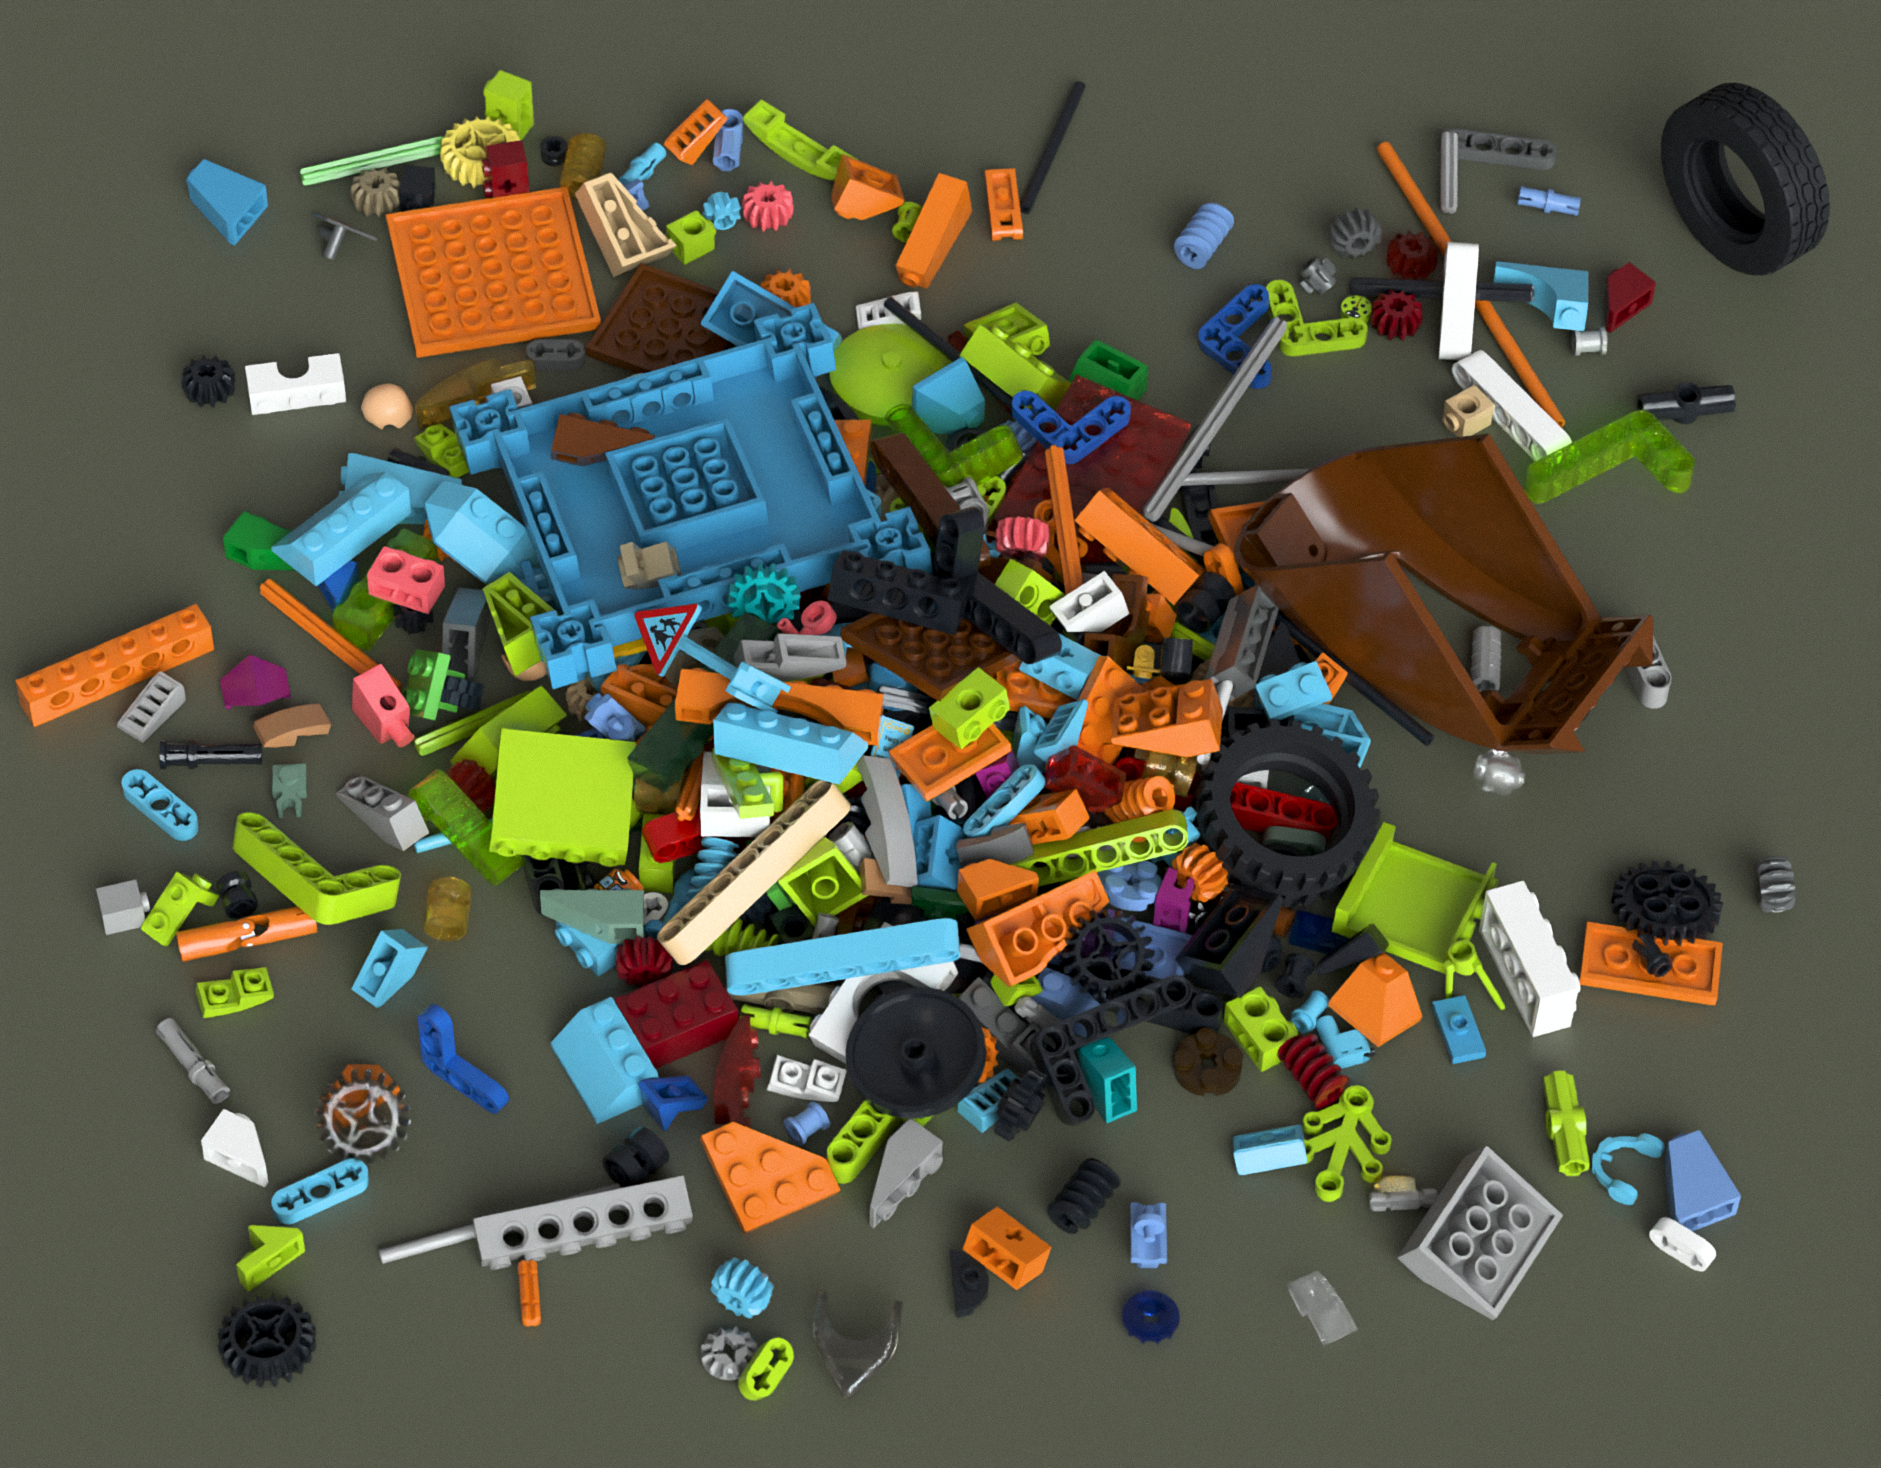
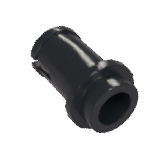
M1650 934L1640 935L1639 938L1644 945H1641L1635 939L1632 943V948L1647 965V972L1655 977L1666 975L1672 968L1670 963L1671 957L1660 950Z

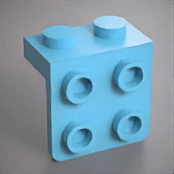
M1316 661L1309 664L1305 662L1298 663L1292 666L1288 672L1278 676L1275 674L1267 675L1261 678L1254 688V708H1263L1268 721L1281 720L1332 700V694Z

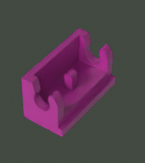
M1168 867L1156 896L1153 925L1187 934L1191 904L1189 899L1193 892L1194 881L1192 878H1189L1185 888H1176L1174 883L1177 878V870Z

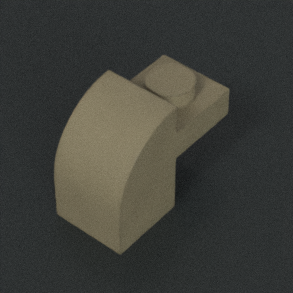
M633 542L619 545L622 555L617 556L623 586L626 589L638 590L659 587V579L676 574L677 577L682 575L676 548L668 542L643 549Z

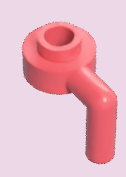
M816 601L803 611L801 623L804 627L800 632L796 630L787 618L781 619L777 627L782 634L822 635L832 629L837 615L828 602Z

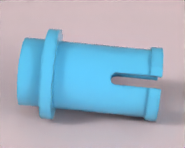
M1313 991L1301 1008H1296L1292 1012L1291 1022L1296 1026L1298 1032L1307 1033L1312 1031L1316 1027V1020L1329 1007L1327 1006L1329 998L1323 992Z

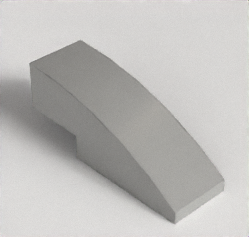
M777 633L774 641L741 640L734 654L737 668L743 661L780 681L822 675L843 669L847 665L842 638L838 636Z

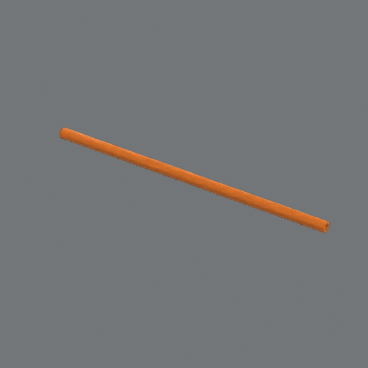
M1389 142L1381 143L1377 147L1378 154L1441 254L1445 257L1447 242H1452L1391 144ZM1475 300V308L1533 400L1562 428L1566 423L1565 419L1491 302Z

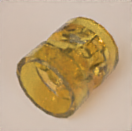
M1149 751L1140 779L1163 776L1169 780L1176 795L1186 797L1197 767V756L1182 757Z
M641 769L637 775L634 789V801L637 811L641 813H656L663 809L665 814L676 812L675 808L688 772L668 771L664 776L663 771Z
M453 877L438 878L430 883L423 925L424 931L428 936L436 940L450 942L460 940L466 936L472 900V888L468 883Z

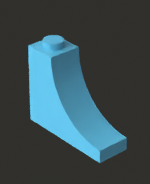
M1496 261L1494 283L1533 284L1535 288L1533 302L1526 303L1543 311L1552 321L1553 328L1584 331L1588 309V271Z

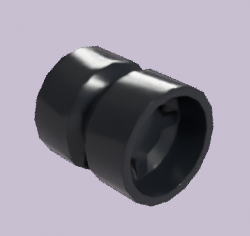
M1205 572L1176 603V614L1180 621L1189 629L1198 633L1208 632L1220 618V615H1223L1226 611L1229 600L1235 597L1234 589L1221 575L1215 572Z
M639 1126L624 1139V1145H617L602 1159L605 1171L615 1184L619 1183L620 1188L643 1184L648 1179V1173L654 1174L669 1161V1153L655 1133L644 1126Z

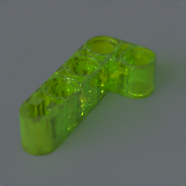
M440 769L434 770L410 789L407 797L416 801L425 824L431 820L491 885L498 886L523 866V860L520 855L516 854L508 857L499 855L497 852H489L492 823Z

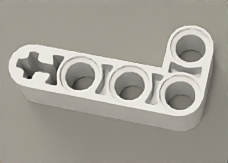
M1447 242L1443 268L1444 286L1438 357L1440 360L1460 361L1471 355L1479 244Z

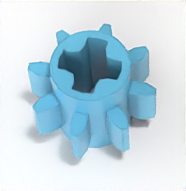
M716 192L709 196L706 203L702 204L704 218L714 223L715 229H729L735 225L736 219L741 218L738 198L730 199L728 192Z

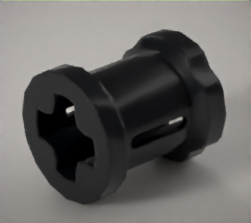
M1290 953L1285 959L1284 964L1286 968L1284 973L1277 978L1275 987L1279 993L1286 997L1301 998L1306 989L1304 983L1307 976L1314 972L1315 964L1309 957L1303 954Z

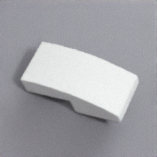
M777 1055L767 1090L799 1099L838 1102L847 1070L815 1059L810 1066Z

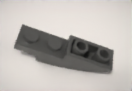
M980 977L976 978L958 998L972 1009L981 1027L990 1029L991 1036L997 1038L995 1049L1000 1051L997 1055L1023 1075H1026L1029 1069L1035 1068L1038 1070L1030 1050V1041L1041 1029L1034 1022L1027 1026L1008 1006L1002 1004L997 994ZM1043 1036L1042 1045L1044 1049L1048 1052H1054L1056 1045L1048 1036ZM1057 1068V1080L1061 1084L1067 1085L1069 1083L1068 1072L1063 1068Z

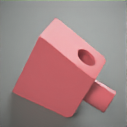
M379 664L353 679L352 711L379 743H385L393 739L400 748L408 745L415 737L409 728L410 707L384 666Z

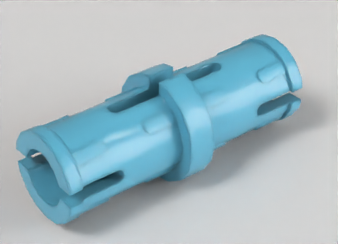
M651 143L641 156H637L631 161L630 168L618 181L628 185L635 179L641 181L649 179L654 173V168L666 157V151L663 146L658 143Z

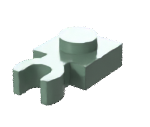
M306 763L273 765L272 793L273 799H278L276 808L279 818H283V811L287 807H294L296 809V817L302 816L303 809L300 798H307Z

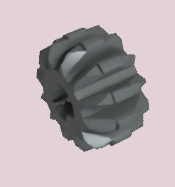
M1357 207L1353 212L1346 210L1345 215L1335 216L1336 222L1329 225V241L1342 258L1349 256L1353 260L1357 255L1365 257L1367 251H1375V244L1381 242V226L1368 209L1361 211Z
M1777 855L1758 859L1754 866V877L1760 908L1764 913H1780L1784 910L1792 909L1796 902L1794 873L1792 872V865L1786 856Z

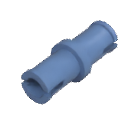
M1524 186L1520 187L1517 205L1544 209L1543 212L1545 213L1555 211L1574 216L1578 215L1581 197L1554 193L1553 189L1542 191Z

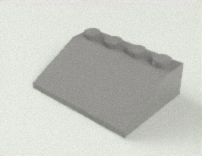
M1486 1145L1463 1158L1397 1259L1423 1282L1494 1320L1500 1314L1561 1220L1563 1214Z

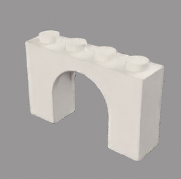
M884 922L881 928L891 927V925ZM952 961L846 979L842 986H837L833 990L829 998V1006L823 1014L815 1017L810 1026L809 1036L814 1046L846 1064V1044L849 1034L858 1019L860 1003L864 995L872 987L884 981L900 980L915 987L934 988L946 992L958 974L957 968Z

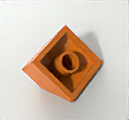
M842 154L831 194L832 204L838 215L846 219L854 217L862 221L903 205L905 199L897 175Z
M1385 952L1362 962L1329 1000L1327 1005L1377 1047L1412 1027L1422 1019V1013L1408 971Z

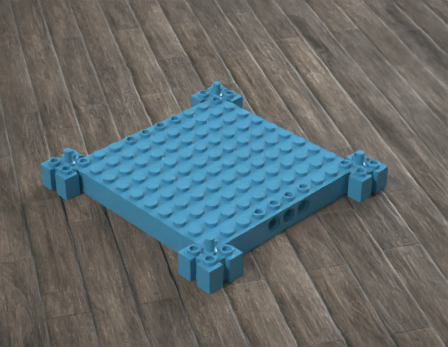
M814 303L790 309L791 316L780 319L778 313L755 319L756 342L521 409L517 408L511 389L486 396L487 403L476 405L473 399L449 406L455 435L461 450H463L464 459L470 474L502 467L560 616L557 615L556 610L530 617L536 647L542 662L545 664L552 689L584 680L586 672L593 678L617 671L612 647L642 639L634 614L638 611L698 604L702 607V610L694 623L732 612V607L728 605L729 584L735 583L734 575L736 573L745 575L746 566H749L752 570H757V564L761 562L764 569H768L771 563H775V568L778 572L783 568H787L788 577H796L800 592L829 584L831 582L833 566L842 550L858 552L865 557L880 561H891L895 565L909 569H920L932 575L930 548L923 533H919L918 523L910 506L885 513L886 521L881 522L814 376L836 370L833 343L825 326L822 327L821 317ZM578 413L585 416L586 420L599 423V420H609L618 424L620 428L630 430L631 427H640L648 430L649 434L655 435L654 439L606 452L607 461L578 466L551 459V448L560 414ZM633 542L643 549L668 542L676 548L682 575L677 577L676 574L659 579V587L638 590L626 589L623 586L617 556L622 555L619 545Z

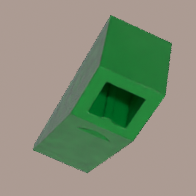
M244 511L223 536L225 556L234 562L252 570L296 571L271 550L274 544L292 532L288 528H281L268 522L261 516H254Z

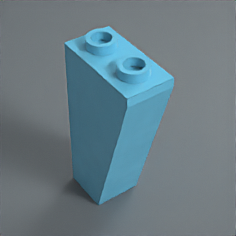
M348 453L347 466L341 467V485H345V491L366 475L388 472L409 489L411 514L398 524H425L427 513H425L423 505L443 481L462 485V479L355 453Z

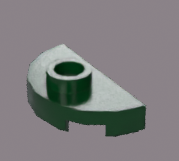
M912 886V904L923 909L924 915L927 917L956 920L959 914L969 912V915H971L957 892H951L947 889L936 890Z

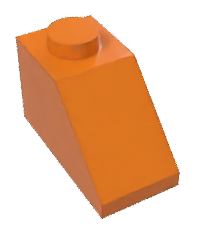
M987 859L979 863H971L959 869L957 892L976 921L1036 897L1039 877L1036 872Z

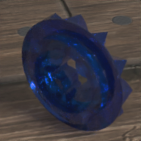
M1144 1291L1132 1296L1126 1302L1122 1313L1123 1326L1128 1330L1130 1337L1135 1336L1139 1338L1142 1344L1146 1341H1154L1158 1345L1165 1338L1171 1339L1173 1333L1179 1327L1180 1313L1175 1302L1167 1295L1156 1291ZM1144 1314L1150 1317L1158 1314L1157 1324L1153 1322L1145 1324Z

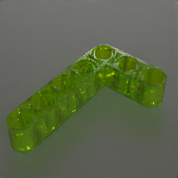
M897 405L890 409L885 416L892 434L903 432L943 486L947 488L962 483L963 479L968 476L978 486L1016 465L1023 457L1016 437L1008 425L997 426L949 452L910 405Z
M1636 410L1530 464L1526 473L1524 492L1531 502L1544 503L1636 456L1666 489L1674 493H1682L1687 491L1691 485L1695 459L1653 414L1645 410Z

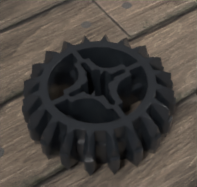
M1108 908L1102 910L1101 919H1099L1098 914L1094 910L1090 911V923L1085 918L1079 917L1077 922L1083 928L1078 929L1070 926L1068 932L1073 935V939L1066 938L1064 940L1067 943L1065 948L1071 951H1065L1061 954V960L1072 961V963L1064 967V973H1076L1070 980L1071 985H1076L1082 981L1084 985L1080 990L1081 994L1085 995L1089 988L1095 990L1093 993L1094 1000H1098L1101 993L1105 992L1106 1000L1109 1002L1114 999V991L1121 997L1127 994L1126 987L1131 992L1139 989L1136 981L1146 983L1148 976L1143 971H1151L1154 965L1145 959L1152 958L1155 955V951L1144 948L1152 942V938L1150 936L1140 937L1145 930L1143 924L1134 929L1131 926L1135 921L1133 915L1129 916L1125 922L1121 920L1123 911L1117 910L1114 918H1110ZM1104 930L1118 932L1127 940L1121 942L1114 941L1109 936L1108 931ZM1093 932L1096 950L1089 953L1087 957L1081 958L1082 940ZM1104 948H1106L1108 953H1117L1111 961L1108 957H1098V955L1102 954ZM1134 951L1135 963L1133 970L1122 978L1120 959ZM1087 968L1102 969L1111 980L1100 979L1091 974Z
M258 1293L256 1302L253 1303L244 1298L242 1302L243 1308L232 1306L230 1311L231 1317H223V1328L219 1329L218 1351L222 1357L223 1365L226 1369L230 1368L234 1378L242 1376L243 1382L246 1385L256 1379L257 1385L262 1388L265 1381H271L272 1385L276 1388L280 1378H284L290 1383L292 1379L291 1372L302 1374L304 1370L303 1364H311V1352H314L316 1349V1330L312 1324L310 1314L303 1312V1307L299 1302L292 1305L291 1299L288 1296L278 1301L277 1296L272 1293L269 1300H263V1297ZM292 1330L296 1336L293 1343L288 1347L285 1345V1340L287 1339V1334ZM246 1333L249 1335V1340L247 1341V1346L241 1350L238 1345Z

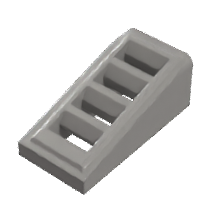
M159 671L121 717L117 727L144 743L186 701L184 686ZM157 700L161 703V705L159 706L158 704L154 703V701ZM146 709L147 711L151 712L153 715L150 716V715L146 714V713L143 712V711ZM137 718L145 723L144 727L135 723L134 720Z

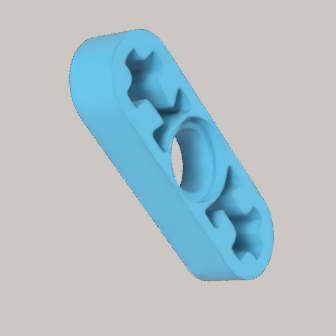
M1027 764L1018 768L965 822L963 831L970 839L991 836L992 827L1008 825L1043 789L1045 778L1038 768L1033 764Z
M135 769L123 776L122 789L124 797L172 838L178 841H187L198 833L199 826L195 811L147 771ZM143 785L144 791L137 786ZM157 800L169 802L168 807L163 810H155L151 805ZM176 819L179 820V821H180L181 823H183V824H179V825L177 826Z
M347 1159L280 1189L273 1195L271 1200L274 1218L282 1224H294L362 1193L369 1184L366 1164L358 1159ZM352 1173L354 1176H358V1179L353 1181L350 1177L347 1178V1174ZM334 1179H337V1184H338V1185L340 1184V1188H339V1189H336V1184H335ZM319 1185L327 1186L330 1189L329 1194L321 1198L314 1197L310 1192ZM301 1194H305L306 1204H304L303 1198L300 1197ZM288 1202L290 1205H294V1208L288 1210L282 1204Z

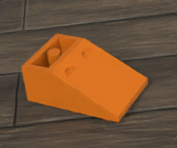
M1194 680L1187 684L1159 687L1152 691L1137 694L1129 693L1115 698L1110 738L1112 744L1182 757L1220 751L1223 709L1213 680Z

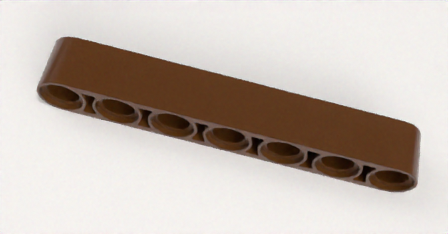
M903 432L872 440L870 447L876 466L906 507L910 506L915 519L936 546L941 518L946 514L961 510V508ZM984 539L982 541L978 570L990 567L991 565L990 552Z

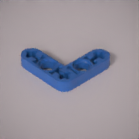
M1259 284L1247 286L1199 330L1200 349L1233 375L1252 349L1238 337L1268 310L1270 305L1268 290ZM1233 314L1243 318L1238 324H1229L1225 320ZM1218 336V342L1213 339L1209 342L1207 341V337L1215 338ZM1232 351H1239L1244 355L1238 361H1231L1227 358V355ZM1268 360L1265 361L1259 372L1263 370V375L1257 373L1249 387L1261 389L1270 384L1272 369Z
M1021 391L1013 397L1011 413L1014 419L1046 449H1049L1051 445H1056L1064 450V445L1072 447L1076 444L1075 451L1070 448L1064 450L1066 464H1075L1129 423L1131 404L1124 397L1112 396L1070 426L1038 395L1031 391ZM1022 404L1025 407L1031 405V411L1028 408L1020 409V405ZM1111 410H1113V411H1115V412H1117V411H1119V410L1122 411V415H1120L1119 413H1114V414L1110 417ZM1044 422H1050L1057 429L1051 433L1041 431L1039 426ZM1088 425H1097L1101 428L1102 432L1098 435H1089L1084 429Z
M433 1003L429 1004L417 1018L421 1056L424 1064L432 1073L492 1114H497L510 1100L506 1090L495 1080L456 1054L452 1019L440 1006Z

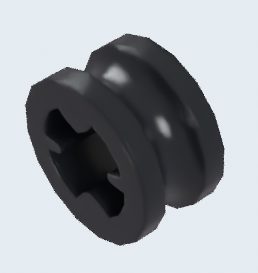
M551 136L541 142V159L545 164L560 166L567 161L568 146L563 138Z

